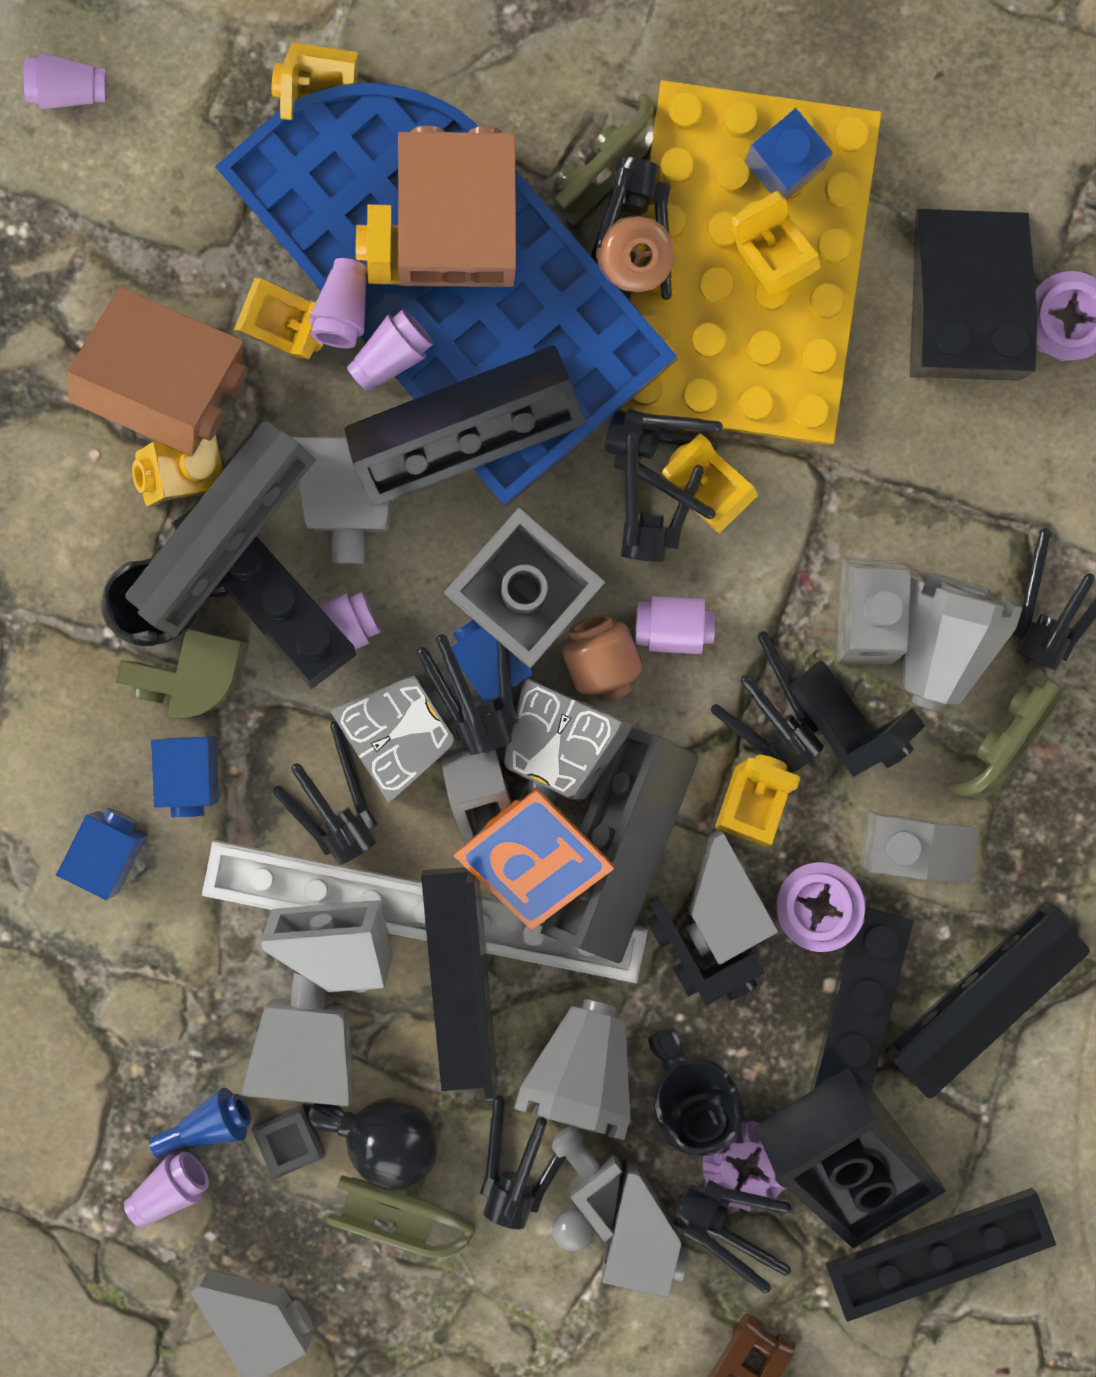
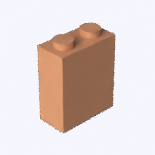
M419 126L413 128L411 132H398L399 286L514 287L516 272L515 133H502L500 129L489 126L476 127L469 130L468 133L445 132L442 128L436 126Z
M119 286L67 370L69 402L193 457L203 438L210 441L215 436L224 413L221 406L227 395L235 398L243 386L248 367L242 364L244 341Z

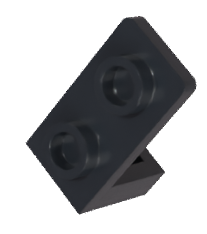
M822 660L813 664L789 685L791 692L798 700L803 711L809 715L831 745L835 755L841 759L853 777L880 762L886 768L900 762L914 750L909 742L925 727L917 713L911 708L873 730Z
M659 896L649 901L655 914L646 918V921L660 947L663 948L671 943L679 956L681 963L672 968L688 997L699 992L705 1005H708L724 995L727 996L729 1001L737 999L757 987L758 983L755 978L765 972L751 948L720 965L716 963L700 972Z

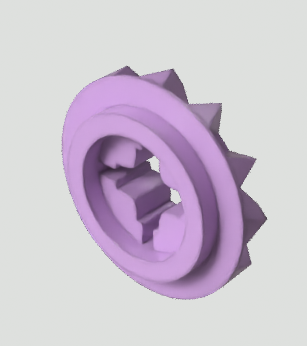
M1066 271L1050 276L1035 288L1038 313L1036 344L1038 345L1039 352L1047 353L1057 358L1060 362L1083 360L1096 353V278L1077 271ZM1072 295H1074L1072 302L1075 305L1074 313L1078 316H1083L1084 320L1091 322L1074 325L1065 338L1066 331L1063 330V321L1056 319L1055 315L1048 313L1065 309L1068 302L1072 299Z
M824 862L810 863L793 871L781 885L777 896V916L783 931L794 943L810 951L829 952L850 943L865 923L866 897L862 893L857 878L837 864ZM828 885H830L828 892L831 894L829 903L837 907V911L843 912V916L839 914L824 916L822 921L817 924L816 929H814L816 922L814 919L815 910L809 907L807 902L801 901L800 898H819L823 891L827 890Z
M742 1121L737 1137L728 1148L711 1156H703L702 1167L706 1183L710 1179L725 1188L770 1197L771 1199H775L782 1190L787 1189L778 1181L757 1134L755 1126L759 1125V1122ZM758 1146L756 1163L766 1177L760 1174L758 1177L749 1174L737 1186L739 1171L727 1156L746 1160L750 1153L754 1154ZM722 1200L727 1207L741 1208L748 1212L756 1208Z

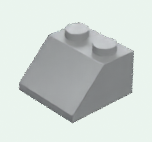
M518 508L446 589L444 595L528 668H531L600 592L605 581L523 510Z

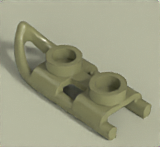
M639 95V110L627 126L623 124L619 127L612 125L605 128L599 134L594 143V152L597 156L586 166L582 163L579 166L570 165L557 176L554 190L558 194L553 199L563 209L568 207L572 211L565 219L572 228L575 229L611 193L618 159L634 157L645 160L649 156L656 107L648 95ZM646 127L644 138L636 149L632 142ZM607 168L612 174L598 188L595 187L593 180Z
M1049 680L1042 689L1037 686L1033 688L1028 684H1024L1009 705L1008 712L1015 715L1016 718L1005 733H1000L994 729L986 737L978 750L977 758L987 763L989 767L973 780L962 783H949L947 790L959 797L972 800L984 798L996 792L1007 781L1064 696L1058 693L1060 687Z
M341 1175L337 1186L338 1189L348 1192L342 1214L338 1216L330 1213L326 1223L327 1225L431 1258L447 1257L464 1249L476 1230L472 1222L438 1207L437 1204L407 1194L402 1195L372 1185L368 1181ZM381 1217L395 1222L394 1233L373 1227L375 1218ZM433 1220L464 1231L457 1239L442 1246L425 1244Z

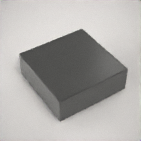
M305 1104L254 1124L251 1128L273 1180L319 1161L326 1155L316 1129L310 1123L309 1113Z

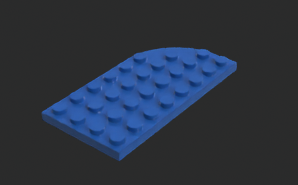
M356 83L335 86L295 100L294 117L292 120L280 119V110L277 111L215 167L322 291L328 275L333 269L335 259L348 258L356 260V225H367L368 205H391L392 225L398 226V132H411L413 128L419 126H436L442 128L445 132L468 133L469 130L478 126L459 109L422 91L381 83ZM516 169V272L514 287L368 284L367 271L364 335L360 336L367 343L388 314L396 316L402 309L408 311L421 324L433 341V345L425 351L427 358L395 376L413 399L547 347H557L586 425L473 468L505 507L511 504L677 361V355L620 289L606 279L599 269V265ZM356 260L367 266V261Z

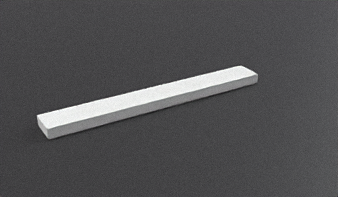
M219 840L212 842L202 896L270 910L380 900L389 934L427 941L421 881ZM481 893L486 953L637 983L648 932L646 926L635 925L623 960L620 963H615L541 934L544 922L531 931L496 896Z

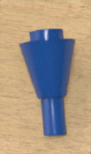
M221 1088L181 1120L178 1126L149 1139L150 1150L156 1158H160L186 1146L197 1147L244 1140L247 1134V1126L251 1122L249 1108L241 1095H234L229 1089Z

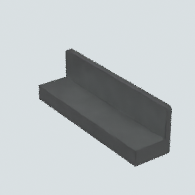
M263 421L127 591L126 599L139 609L138 614L155 628L176 638L314 464L316 459L283 430L279 431L269 422Z
M631 729L601 775L580 831L615 865V869L546 919L540 932L541 934L615 963H620L623 960L697 765V755L661 736Z

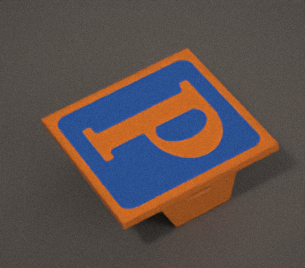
M537 788L520 802L515 800L488 821L484 830L455 851L453 855L531 931L615 869V865Z

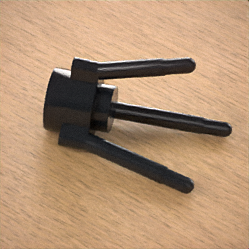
M634 157L618 159L611 190V199L591 253V257L596 263L597 247L601 248L602 240L609 227L617 222L620 210L632 214H646L648 206L655 204L656 222L664 226L669 233L667 204L671 185L659 182L662 169L656 163ZM671 271L665 281L660 284L661 297L664 300H669L672 297Z
M628 409L627 412L618 410L612 417L605 440V451L617 455L614 467L626 471V435L629 432H635L638 442V477L705 518L713 519L716 515L714 509L644 466L639 461L642 457L652 459L659 441L682 446L690 443L696 437L660 428L720 432L723 429V424L720 421L703 420L700 418L646 414L632 409ZM709 440L714 450L718 448L717 442Z
M629 432L626 435L625 454L626 522H624L620 555L625 558L641 561L663 562L665 560L666 548L679 549L681 529L690 508L679 502L669 527L663 526L664 515L639 511L637 434ZM696 465L693 468L689 481L684 488L686 492L694 497L704 474V467L702 465Z
M1043 528L1039 532L1022 605L1023 608L1017 627L1012 635L1021 639L1015 652L1056 671L1061 660L1067 662L1075 644L1096 619L1095 599L1073 628L1069 627L1093 585L1095 576L1092 573H1088L1083 577L1058 620L1040 614L1037 622H1032L1050 539V530Z
M762 631L758 634V639L797 720L792 714L783 718L762 689L758 687L749 675H743L741 683L773 724V727L766 733L771 742L768 743L718 704L711 706V713L760 751L762 755L784 762L788 766L787 771L793 773L813 760L822 751L824 745L815 735L819 729L809 715L803 711L789 688L792 680L777 649H775L768 633Z
M439 634L436 637L442 659L462 705V708H460L427 648L424 646L419 647L417 655L453 719L459 739H465L469 755L485 753L509 744L512 738L508 726L518 723L512 701L509 650L497 641L500 707L496 708L493 699H485L474 703L447 636Z
M332 721L330 728L357 814L353 815L349 807L335 814L313 780L299 763L293 764L291 770L323 818L324 822L320 824L321 827L281 786H276L273 789V793L317 841L325 856L331 853L337 864L342 865L376 844L370 829L378 823L368 809L344 733L338 723Z
M498 1095L493 1102L486 1176L480 1194L488 1198L483 1213L488 1220L497 1225L520 1230L525 1228L530 1212H538L546 1190L566 1157L559 1158L554 1153L533 1188L534 1182L528 1177L547 1126V1120L544 1117H539L530 1134L517 1173L504 1171L501 1179L498 1178L504 1119V1098Z
M710 1179L705 1190L691 1184L673 1225L685 1230L683 1236L703 1246L759 1291L769 1293L771 1290L770 1284L718 1243L716 1238H720L784 1276L791 1273V1268L775 1258V1256L722 1226L730 1209L720 1203L724 1200L782 1213H789L792 1209L791 1204L771 1199L770 1197L725 1188Z

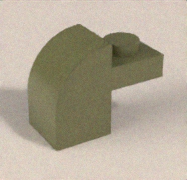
M186 629L176 671L136 661L121 660L116 683L132 686L130 696L142 700L163 703L165 694L171 695L166 714L168 718L181 719L202 716L220 708L234 694L242 676L249 642Z

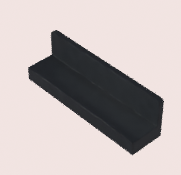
M550 346L349 424L344 430L353 466L372 506L375 507L586 425L558 349L556 346Z
M466 867L423 870L421 882L441 1091L484 1088L485 1102H494L498 1075L480 881Z
M1044 902L890 1044L884 1052L927 1098L935 1097L1089 954V947L1071 929L1074 925L1073 922L1060 908Z

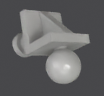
M571 1126L555 1136L552 1149L559 1158L565 1156L580 1175L570 1183V1198L580 1210L567 1209L558 1214L552 1225V1236L560 1248L569 1252H576L584 1249L590 1243L593 1237V1228L604 1242L613 1236L619 1179L622 1169L620 1158L614 1150L597 1162L582 1142L585 1138L584 1134L578 1127Z

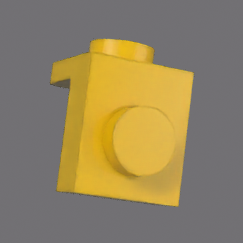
M292 42L284 63H275L272 76V97L280 98V119H293L295 100L335 86L356 84L359 52Z
M775 191L763 199L749 203L740 213L732 217L731 224L738 251L771 297L821 269L819 255L789 217L786 199L780 191Z
M368 205L367 225H356V260L367 261L368 284H399L398 226L392 225L391 205Z
M254 278L235 325V331L295 358L309 359L313 352H318L323 346V343L311 336L313 325L308 320L316 302H310L262 278Z
M216 434L210 441L203 438L193 457L159 441L152 442L135 453L136 460L132 466L135 487L138 492L143 493L146 506L158 505L170 499L204 495L223 472Z
M699 434L690 443L680 446L672 454L668 465L662 471V475L665 479L684 490L693 468L696 465L704 467V474L695 497L714 509L716 515L713 519H707L696 511L694 512L720 534L759 495L750 482L716 453L710 441L702 434Z
M757 755L755 758L746 759L734 768L715 828L764 848L771 846L788 794L798 788L801 777L786 771L788 766L784 762L770 756Z

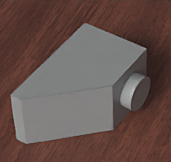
M467 749L440 758L450 806L464 844L484 830L488 821L513 803L496 749L476 755H469Z
M868 811L860 866L874 873L929 881L971 883L979 828Z
M716 830L709 834L688 907L695 922L685 928L701 957L712 952L720 965L778 933L724 833L721 830Z
M380 900L272 909L260 941L263 951L328 992L352 991L362 993L372 989L384 988L393 957Z
M629 1160L625 1162L618 1192L613 1236L607 1240L601 1266L603 1283L669 1298L673 1280L678 1282L683 1280L688 1259V1248L681 1247L682 1243L678 1227L673 1225V1219L637 1162Z
M207 1270L199 1275L190 1293L241 1377H268L306 1354L312 1338L310 1331L313 1330V1323L304 1305L299 1300L292 1302L284 1288L212 1270Z

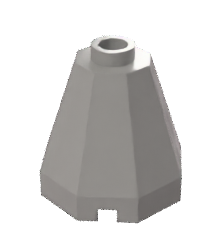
M910 570L907 652L902 656V683L906 691L913 693L911 700L913 703L927 709L944 711L946 704L960 705L1015 631L1023 607L1014 598L1003 594L999 604L988 601L990 589L977 584L929 572L924 573L922 580L917 571Z
M584 999L582 1008L571 1006L520 1084L513 1109L526 1112L530 1102L535 1104L534 1116L544 1117L551 1121L578 1127L579 1129L597 1134H605L607 1125H611L608 1137L624 1140L630 1121L626 1022L614 1018L617 1008Z

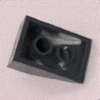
M917 209L915 218L910 377L1020 381L1035 372L1038 313L1029 213Z
M850 1067L837 1075L826 1078L817 1088L792 1104L779 1108L770 1118L755 1126L778 1181L853 1249L946 1192L941 1181L874 1092Z

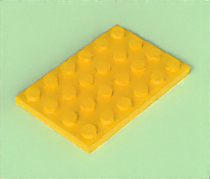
M661 80L649 161L656 163L662 169L659 182L671 185L667 207L669 235L672 238L675 251L673 268L671 270L672 297L669 300L662 299L659 284L654 289L644 292L630 291L629 301L677 355V361L620 410L627 412L628 409H632L646 414L720 421L723 424L722 430L829 446L834 444L882 112ZM797 108L833 152L824 170L786 200L789 217L819 255L821 269L771 297L739 253L731 219L749 203L763 199L771 194L745 163V159L751 144ZM655 204L649 205L647 213L641 214V217L651 218L656 221ZM637 244L640 251H645L644 244ZM642 257L639 266L642 265L645 257Z

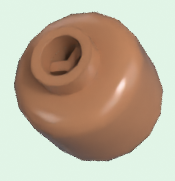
M640 216L617 219V222L609 227L605 234L601 248L597 247L596 251L599 269L606 279L619 289L637 293L652 290L664 282L673 268L675 257L673 241L665 227L651 218ZM644 244L645 251H640L636 245ZM631 251H632V252L634 253V255H635L634 258H633V261H631V258H630V252H631ZM642 257H645L642 265L639 266Z
M610 615L594 616L572 626L569 629L570 637L563 644L562 656L575 689L583 695L599 696L602 702L613 701L627 695L631 691L630 683L641 674L643 666L629 626L621 621H612Z

